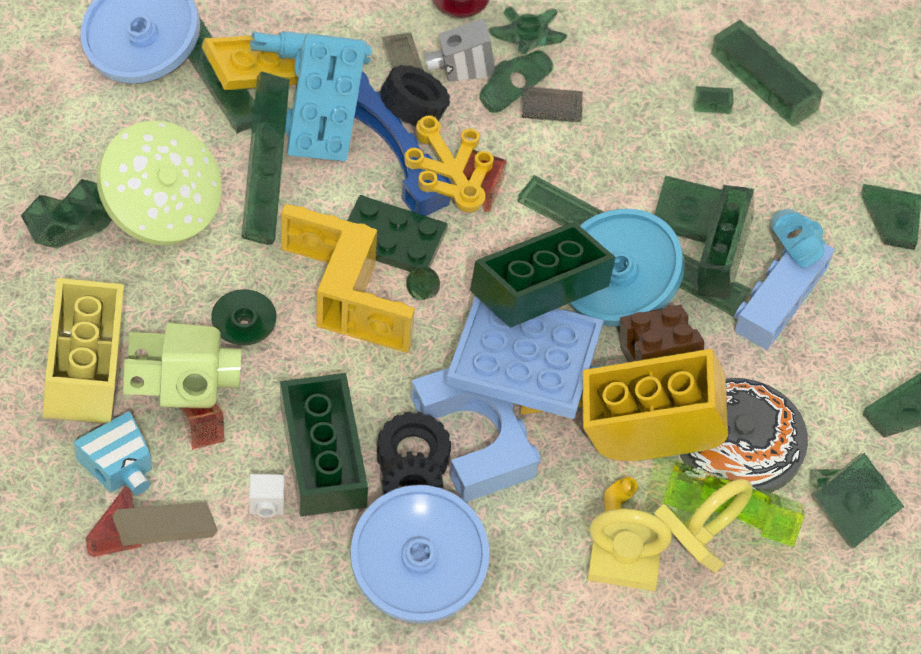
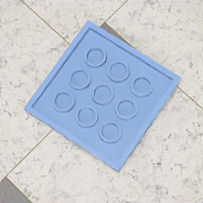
M475 296L447 373L445 385L575 419L583 393V370L590 369L604 320L557 308L510 328Z

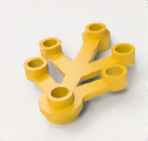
M433 116L423 117L416 125V137L424 144H431L441 162L424 157V153L418 148H410L405 153V165L410 169L419 168L425 170L420 173L418 179V187L422 191H433L452 197L458 208L464 212L477 211L485 202V191L481 185L486 173L493 167V155L488 151H480L475 155V170L468 181L463 172L473 149L479 145V132L468 128L461 133V146L456 158H454L440 135L441 124ZM416 157L418 158V160H412L410 158ZM480 160H486L488 163H482ZM436 174L451 178L455 185L438 181ZM424 180H430L432 182L425 183Z

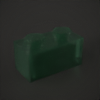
M696 86L693 97L694 112L731 114L734 104L733 88Z

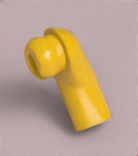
M621 478L605 490V512L621 509V505L637 492L638 484L634 478Z

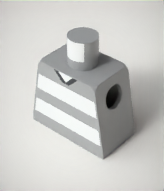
M485 18L442 32L439 35L441 50L424 53L428 71L445 67L448 81L450 82L496 76L491 40Z

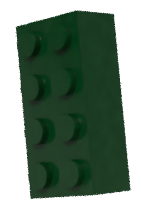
M574 221L475 260L470 291L504 323L512 328L609 287L616 257Z
M346 373L280 381V406L300 517L367 508L368 483Z

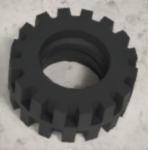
M412 451L406 452V457H402L401 454L395 456L396 461L390 460L387 463V470L384 469L382 474L383 495L398 489L401 479L413 474L424 477L427 481L426 486L444 489L443 477L438 464H435L430 456L425 458L424 453L418 452L417 456H413Z

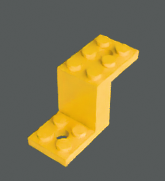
M285 203L281 212V250L329 263L317 290L316 327L409 353L413 341L415 308L403 302H393L365 292L375 268L377 229L370 228L365 224H356L342 220L334 215L314 212L303 206H293Z

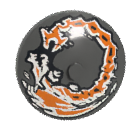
M727 378L728 437L726 441L716 448L680 454V457L688 470L698 480L712 489L718 490L729 482L745 479L752 485L753 492L751 497L772 493L789 483L803 464L808 447V433L804 419L791 400L777 389L751 379Z

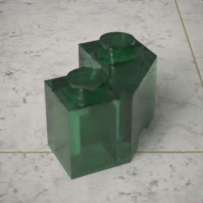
M81 179L63 200L39 195L21 215L35 244L56 249L100 233L112 221L101 202L97 183Z

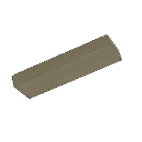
M207 502L117 509L112 515L123 546L213 537L218 531Z

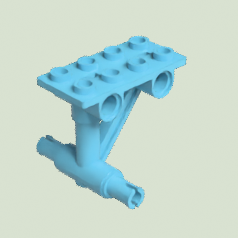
M253 31L251 38H254V41L250 40L251 51L274 52L280 58L295 59V73L298 76L294 107L288 109L285 121V131L289 137L287 154L298 157L346 161L363 63L369 64L371 58L367 57V55H371V46L366 45V42L361 39L288 31L279 32L278 35Z

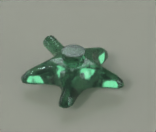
M510 6L504 10V15L511 23L491 27L488 30L494 38L517 44L518 51L521 54H527L530 50L537 47L562 43L567 38V34L548 28L557 17L558 11L556 9H549L539 15L523 14L520 16Z

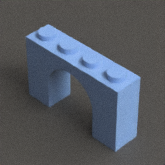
M449 368L411 381L410 398L417 412L427 416L431 415L437 419L454 412L472 411L487 417L497 428L499 436L490 446L451 460L450 478L462 500L468 502L536 478L538 464L541 463L540 454L535 445H530L524 422L521 418L517 419L513 412V403L445 385Z

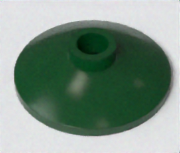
M246 289L235 290L222 296L215 303L211 314L212 326L220 331L221 338L235 345H252L261 342L272 333L277 319L276 309L265 295ZM241 321L249 322L248 324H240Z

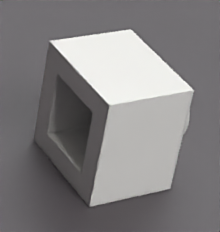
M250 474L249 514H257L264 518L284 515V475Z

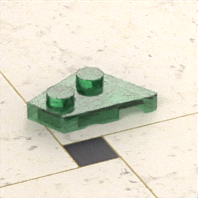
M863 184L861 197L883 244L915 250L918 243L921 194Z

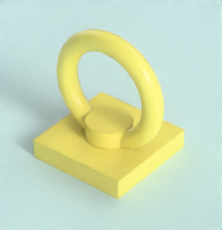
M745 479L729 482L707 498L686 521L666 504H663L654 513L668 525L671 532L698 562L716 573L725 563L707 543L742 512L752 496L753 488L751 483ZM736 495L731 504L719 516L704 525L705 521L719 506Z
M615 509L597 515L591 522L589 529L593 543L588 580L655 591L660 555L669 547L672 541V533L668 525L650 513L634 509Z

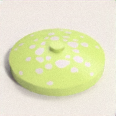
M144 121L127 127L107 145L98 164L97 188L106 212L118 227L140 241L155 245L182 243L201 232L211 222L218 210L222 194V183L217 163L210 150L197 136L176 124L164 121Z

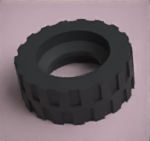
M411 65L395 66L380 90L381 100L384 102L385 107L393 115L413 126H416L418 121L425 116H433L440 121L450 104V95L447 93L446 87L438 79L434 78L432 74Z
M405 412L403 415L394 416L391 421H387L384 424V428L380 430L377 440V463L380 464L382 473L384 469L387 470V463L390 460L396 461L395 456L398 455L397 447L403 439L419 437L428 443L430 447L429 456L433 458L435 464H438L441 474L444 475L447 470V464L449 465L451 441H449L450 435L448 430L444 429V425L440 421L438 422L435 420V417L424 415L421 412ZM413 474L402 478L399 485L403 487L404 485H427V481L424 477Z

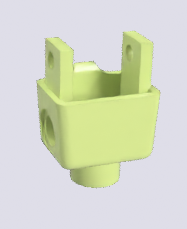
M166 323L165 334L129 332L128 359L124 361L123 394L157 396L160 399V407L211 408L217 400V388L239 389L241 349L220 348V331L216 327ZM138 349H144L147 351L148 354L145 356H139L137 355L136 351ZM138 376L144 381L141 384H136L131 379Z

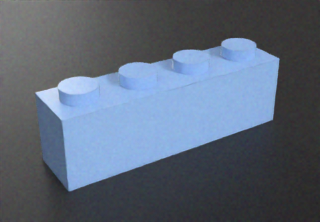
M823 244L825 250L823 257L810 266L802 268L794 262L784 247L781 260H774L766 273V280L764 282L760 280L757 282L751 292V300L748 303L742 302L736 311L734 318L738 321L735 332L768 351L829 268L835 249L827 244Z

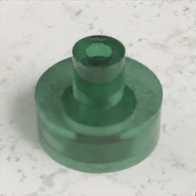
M429 267L415 269L407 277V290L416 300L433 298L440 289L439 276Z

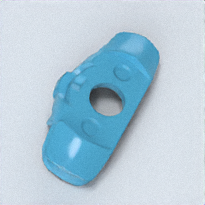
M793 209L778 211L773 216L770 222L773 231L799 267L806 268L823 257L825 252L823 247L825 242L822 239L823 229L817 221H812ZM802 229L798 236L787 238L790 232Z

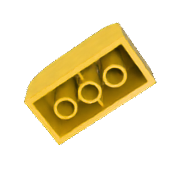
M713 349L583 370V428L601 455L618 461H641L716 448L723 444L728 437L725 372Z

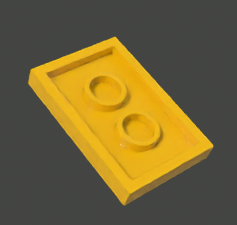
M251 35L204 39L202 49L224 90L297 85L298 76L295 73V59L280 58L274 52L251 51L250 40L254 41Z

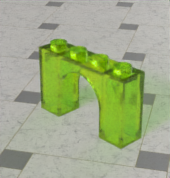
M675 461L662 503L694 514L696 509L714 492L734 480ZM752 487L753 492L748 504L736 518L757 527L761 531V537L794 547L805 517L804 504ZM736 495L719 506L715 512L722 513L731 504Z

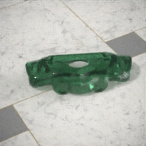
M536 50L508 61L503 60L499 62L491 77L487 79L488 83L480 91V101L491 113H498L506 109L553 70L551 58L543 51ZM517 72L524 76L526 81L524 87L519 88L512 84L510 79L512 73Z

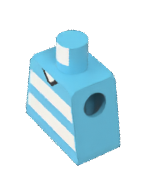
M130 411L111 420V423H106L73 441L75 456L78 462L110 492H114L127 485L134 495H140L150 487L151 483L145 474L152 469L151 455Z

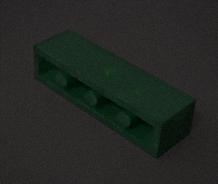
M741 19L715 35L711 55L792 127L818 111L823 91L818 85L810 81L794 64L787 61L778 53L775 47L769 45L753 28L747 26Z
M723 184L698 266V295L730 300L754 216V188Z

